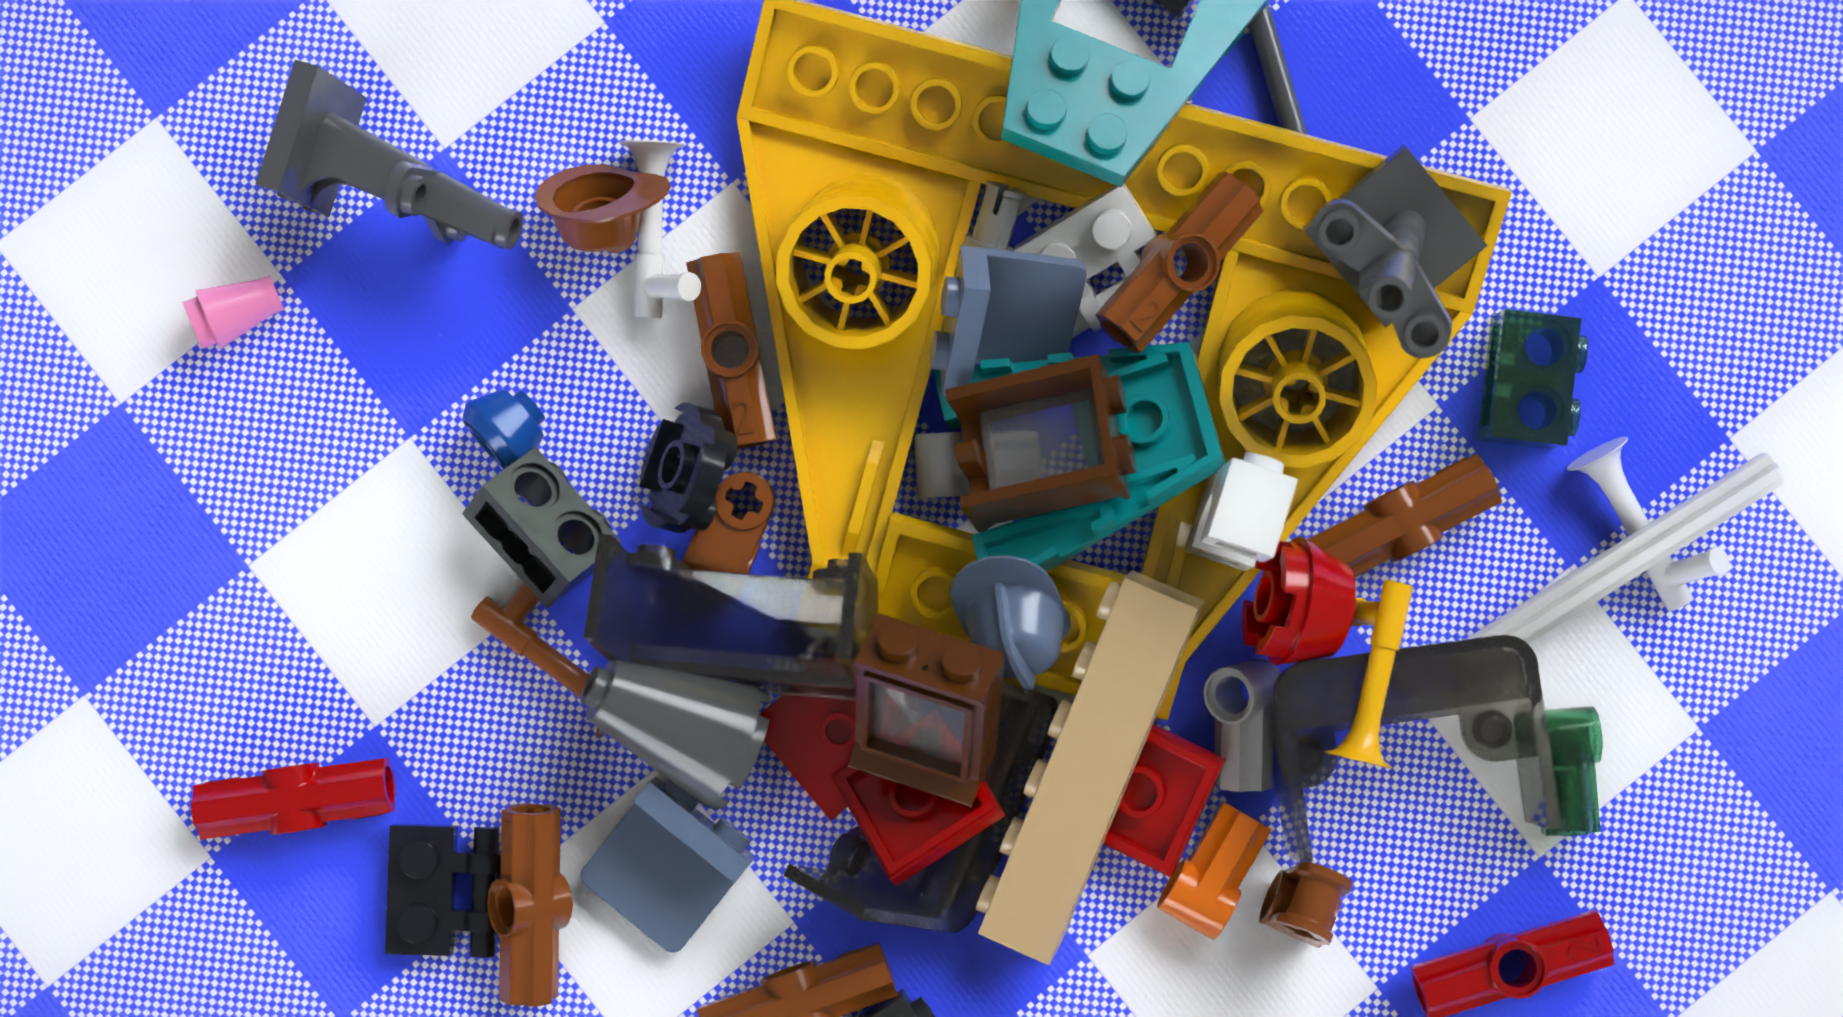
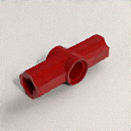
M386 757L320 767L319 762L262 770V775L207 781L204 784L193 785L191 801L193 825L198 831L200 840L265 830H269L270 835L326 827L328 826V821L381 816L385 813L396 811L395 799L397 792L394 772L390 766L389 758Z
M1590 910L1515 934H1495L1486 939L1482 944L1411 965L1410 969L1413 986L1425 1017H1446L1508 997L1516 999L1528 998L1544 986L1613 966L1615 963L1613 958L1614 949L1608 930L1603 924L1599 912ZM1520 949L1525 956L1523 972L1512 981H1502L1498 969L1500 959L1505 953Z

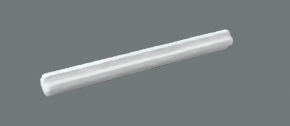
M1767 453L1758 454L1445 651L1440 657L1443 666L1456 684L1465 685L1782 486L1784 477L1780 467Z

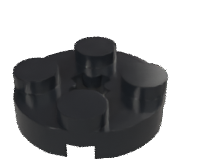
M684 402L675 407L676 410L682 412L675 422L663 419L656 428L648 445L640 476V487L651 490V507L640 504L645 521L652 527L678 534L684 533L691 528L704 531L710 526L716 513L715 495L719 488L723 471L732 465L737 453L738 444L736 435L724 430L723 421L717 412Z

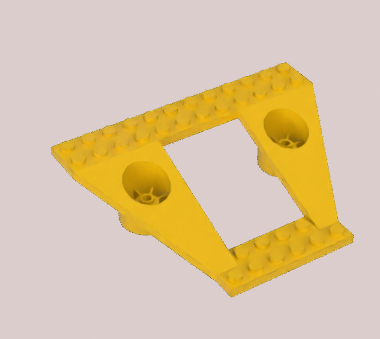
M764 0L736 119L812 558L797 621L866 639L879 613L971 642L953 608L950 588L955 575L967 564L977 560L971 536L973 533L893 512L931 372L930 349L932 337L935 330L942 331L945 316L941 315V296L946 276L954 277L960 245L963 244L965 235L969 232L982 183L987 184V181L1004 183L1009 185L1007 190L1012 191V188L1016 187L1026 192L1028 196L1073 208L1081 206L1114 184L1000 139L1012 55L806 0ZM1186 103L1171 121L1167 131L1127 179L1125 184L1153 229L1166 233L1220 172H1229L1236 179L1246 183L1260 198L1259 202L1264 211L1222 259L1196 359L1225 462L1227 463L1232 458L1243 460L1246 452L1261 454L1284 464L1282 474L1298 479L1279 541L1285 542L1441 352L1430 358H1416L1407 354L1402 349L1393 323L1389 324L1386 328L1303 229V226L1316 216V213L1323 205L1336 200L1389 156ZM1423 166L1488 245L1434 288L1451 318L1452 331L1449 344L1473 315L1512 192L1509 188ZM842 208L867 210L862 231L844 234L832 212ZM874 213L891 220L903 234L884 245L877 237L869 234ZM819 216L835 240L829 252L803 245L804 235L808 226ZM910 242L918 263L917 276L890 269L889 253ZM802 258L826 264L824 280L810 287ZM849 259H856L862 262L861 267L865 273L853 272L848 266ZM885 280L916 288L915 292L902 304L891 311L878 291ZM827 289L835 299L843 302L841 313L826 306L817 294ZM867 297H869L879 314L873 318L849 316L851 304L864 301ZM1291 328L1308 329L1302 350L1291 349L1283 352L1273 335ZM1318 331L1340 341L1347 349L1323 363L1316 355L1311 353ZM1264 338H1266L1276 356L1269 362L1266 369L1241 363L1246 353ZM1355 360L1354 382L1350 391L1329 387L1328 374ZM1235 374L1263 381L1266 394L1241 406L1233 389ZM1297 379L1307 380L1305 386L1298 390H1291L1285 386H1293ZM1326 399L1344 403L1334 415L1323 423L1319 415L1325 407ZM1273 404L1281 419L1277 431H1274L1254 421L1250 416ZM1313 421L1316 426L1300 433L1287 432L1290 423L1304 424ZM1207 478L1157 507L1140 572L1145 576L1205 601L1156 716L1164 720L1169 718L1185 662L1261 571L1256 568L1242 571L1184 551ZM1068 559L1046 573L1053 580L1064 607L1069 614L1071 629L1065 639L1062 640L1061 651L1056 662L1045 672L1037 674L1035 685L1076 696L1082 680L1072 676L1077 659L1087 640L1095 644L1098 643L1106 623L1105 620L1096 617L1103 596L1111 581L1122 585L1127 575Z

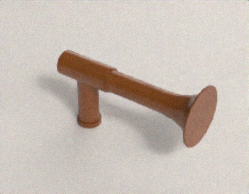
M524 582L505 607H502L489 596L485 597L477 605L471 615V619L519 656L526 657L580 699L583 686L589 674L538 637L539 634L523 622L539 602V599ZM597 727L595 736L600 738L605 732Z

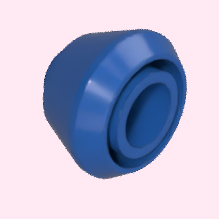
M501 389L470 400L465 404L462 416L463 423L479 445L503 469L507 468L535 446L538 448L544 437L538 425L546 418L538 406L522 390L512 396L505 389Z

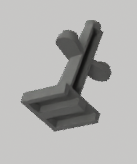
M294 60L256 185L277 191V196L303 205L302 208L306 211L330 217L339 185H348L385 200L387 211L400 219L412 215L424 216L434 237L445 244H450L454 240L463 241L467 235H470L501 249H512L516 245L523 225V216L520 211L509 209L359 127L367 97L320 66Z
M1403 144L1340 197L1323 205L1316 213V216L1303 226V229L1386 328L1389 324L1393 323L1402 349L1407 354L1416 358H1430L1444 350L1450 340L1452 331L1451 318L1434 288L1488 245L1405 144Z

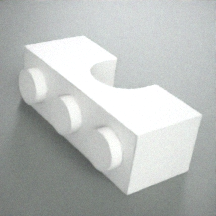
M1246 452L1243 460L1232 458L1218 469L1216 473L1207 478L1184 551L1242 571L1253 568L1256 560L1265 562L1273 558L1298 479L1282 474L1284 468L1282 462L1261 454Z

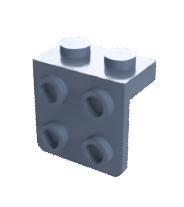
M960 245L954 277L946 276L942 289L941 315L945 316L943 331H934L930 349V369L940 370L942 396L946 397L945 389L970 384L975 364H980V360L1009 358L1012 363L1048 360L1047 354L1068 353L1087 278L1084 263L1078 259Z
M656 776L648 781L633 800V806L582 868L580 878L587 888L664 950L675 953L685 946L756 856L746 849L751 840L738 828L722 817L715 824L696 808L699 804L697 800L670 780L664 783Z

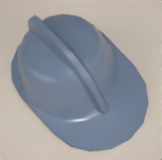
M1009 555L981 558L967 564L954 577L950 588L952 605L971 643L1005 653L1003 678H1018L1025 690L1033 689L1037 674L1045 672L1056 662L1061 651L1062 640L1065 639L1071 629L1069 614L1064 607L1053 580L1043 568L1033 562Z

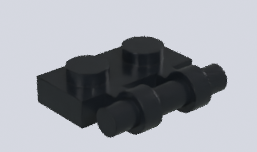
M390 825L385 954L450 956L454 953V930L470 932V957H495L496 932L490 922L487 900L491 884L498 879V874H501L499 827H474L473 851H457L458 825ZM456 872L472 874L471 909L455 908Z

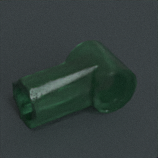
M1584 706L1529 710L1526 713L1524 724L1525 744L1529 762L1533 768H1536L1541 834L1545 836H1576L1601 832L1595 763H1599L1601 760L1603 743L1601 724L1596 708Z

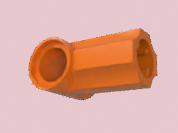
M1222 801L1190 858H1184L1168 880L1159 898L1157 908L1206 937L1215 940L1231 918L1242 893L1239 887L1272 829Z

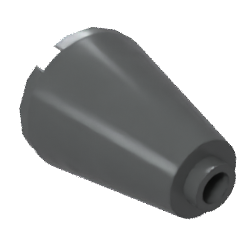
M613 659L604 669L596 666L590 672L583 686L580 702L587 705L586 719L699 803L717 810L724 808L730 802L719 797L726 787L730 784L740 789L752 770L760 753L769 724V719L758 715L760 702L771 704V696L766 690L755 685Z

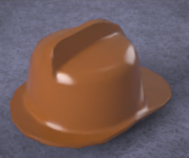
M591 164L568 168L550 176L538 186L534 197L538 208L552 216L562 240L573 249L585 252L607 251L620 253L630 248L634 243L641 224L642 211L657 204L667 196L671 185L667 177L657 174L634 172L607 164Z

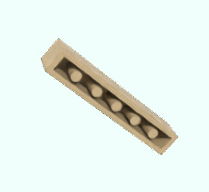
M1134 570L1124 578L1122 585L1114 581L1110 582L1096 617L1106 621L1097 644L1086 641L1072 673L1073 677L1082 680L1073 703L1066 700L1061 701L1050 725L1048 736L1058 740L1049 762L1038 758L1026 783L1023 794L1033 798L1025 820L1016 816L1013 818L1001 844L999 852L1009 856L1001 878L992 874L989 876L979 897L976 910L984 913L985 917L978 934L1048 966L1050 965L1064 939L1205 602L1204 600Z

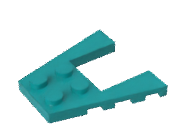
M1021 0L1000 139L1122 187L1167 131L1171 121L1187 101L1190 102L1203 86L1205 79L1223 56H1227L1240 40L1251 21L1268 5L1269 0H1199L1171 68L1054 22L1053 19L1062 0Z
M1190 342L1149 345L1141 353H1132L1127 348L1107 349L1109 355H1098L1109 376L1119 375L1126 397L1127 413L1117 415L1120 435L1128 434L1130 436L1136 458L1137 473L1127 475L1131 499L1124 500L1121 496L1030 516L973 534L971 536L977 560L988 556L1009 555L1027 559L1048 572L1213 475L1226 464L1195 352ZM1072 352L1047 354L1048 360L1012 363L1009 358L980 360L981 366L974 367L971 383L1082 357H1074ZM933 369L944 421L951 431L961 428L960 420L948 404L946 397L942 396L940 370ZM1090 401L1073 404L1072 407L1088 468L1098 466L1099 458Z

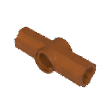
M1229 172L1218 173L1166 234L1155 236L1147 242L1141 253L1140 264L1095 314L1100 322V327L1114 341L1126 347L1130 352L1141 353L1193 292L1204 290L1214 282L1219 273L1220 261L1264 211L1260 205L1259 196L1246 183L1236 179ZM1178 248L1183 250L1187 261L1186 269L1180 278L1174 271L1173 266L1174 255Z
M719 253L686 262L687 271L695 273L701 281V292L693 300L701 338V355L707 369L714 410L720 415L724 430L736 435L737 449L760 446L777 441L762 364V349L757 338L741 253ZM728 336L744 338L749 345L747 359L735 368L722 367L715 360L717 344Z
M1475 454L1437 471L1436 474L1417 484L1414 480L1369 501L1363 505L1365 510L1306 540L1349 565L1354 577H1357L1389 559L1391 562H1396L1428 547L1443 538L1442 532L1502 503L1498 491V485L1489 467L1484 464L1478 454Z
M521 803L508 805L507 809L501 810V879H497L491 884L487 905L491 925L500 936L499 1000L508 1005L542 1006L552 1004V1000L558 997L559 929H563L569 924L572 917L573 903L569 884L560 873L561 808L551 804Z
M877 942L845 952L838 957L819 964H815V961H807L782 969L762 978L760 985L699 1006L697 1011L699 1017H841L897 997L898 992L881 944Z

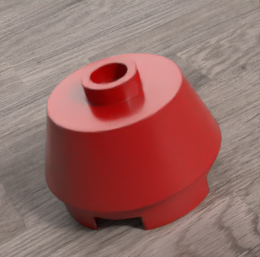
M1296 537L1290 542L1279 541L1274 557L1265 562L1256 560L1253 567L1264 571L1256 588L1254 602L1243 601L1242 635L1244 644L1257 647L1255 653L1266 655L1274 665L1332 657L1342 647L1356 615V585L1353 571L1349 565L1303 537Z

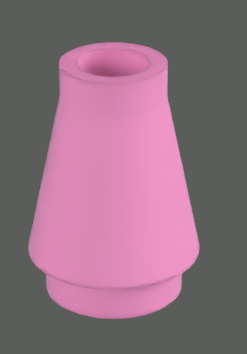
M270 275L257 280L195 290L196 297L182 302L202 349L217 343L220 349H222L273 314L284 311Z

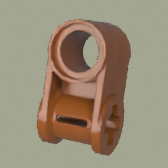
M752 472L734 473L723 480L715 495L716 513L714 519L706 530L695 531L679 568L680 573L736 598L739 596L760 549L758 544L773 513L776 501L774 490L768 480ZM749 482L757 486L755 498L763 502L760 512L751 510L744 515V518H740L734 514L737 504L729 499V494L732 489L743 490Z
M1299 861L1297 865L1284 871L1280 870L1276 874L1264 898L1259 914V923L1317 948L1323 945H1330L1334 936L1331 930L1340 909L1341 897L1350 894L1354 882L1330 868L1312 862Z

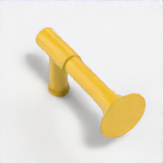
M1384 580L1379 602L1367 601L1356 597L1357 608L1352 626H1374L1370 645H1372L1352 727L1340 745L1334 750L1324 751V753L1384 768H1393L1384 761L1380 752L1379 730L1396 651H1399L1413 586Z

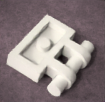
M1124 183L1122 187L1113 185L1015 245L1014 252L1078 259L1084 263L1087 278L1074 327L1073 339L1089 328L1094 332L1101 329L1100 322L1095 314L1140 264L1141 256L1137 250L1154 238L1156 232ZM1118 262L1125 272L1126 278L1097 294L1088 279ZM1173 262L1174 271L1177 275H1179V272Z

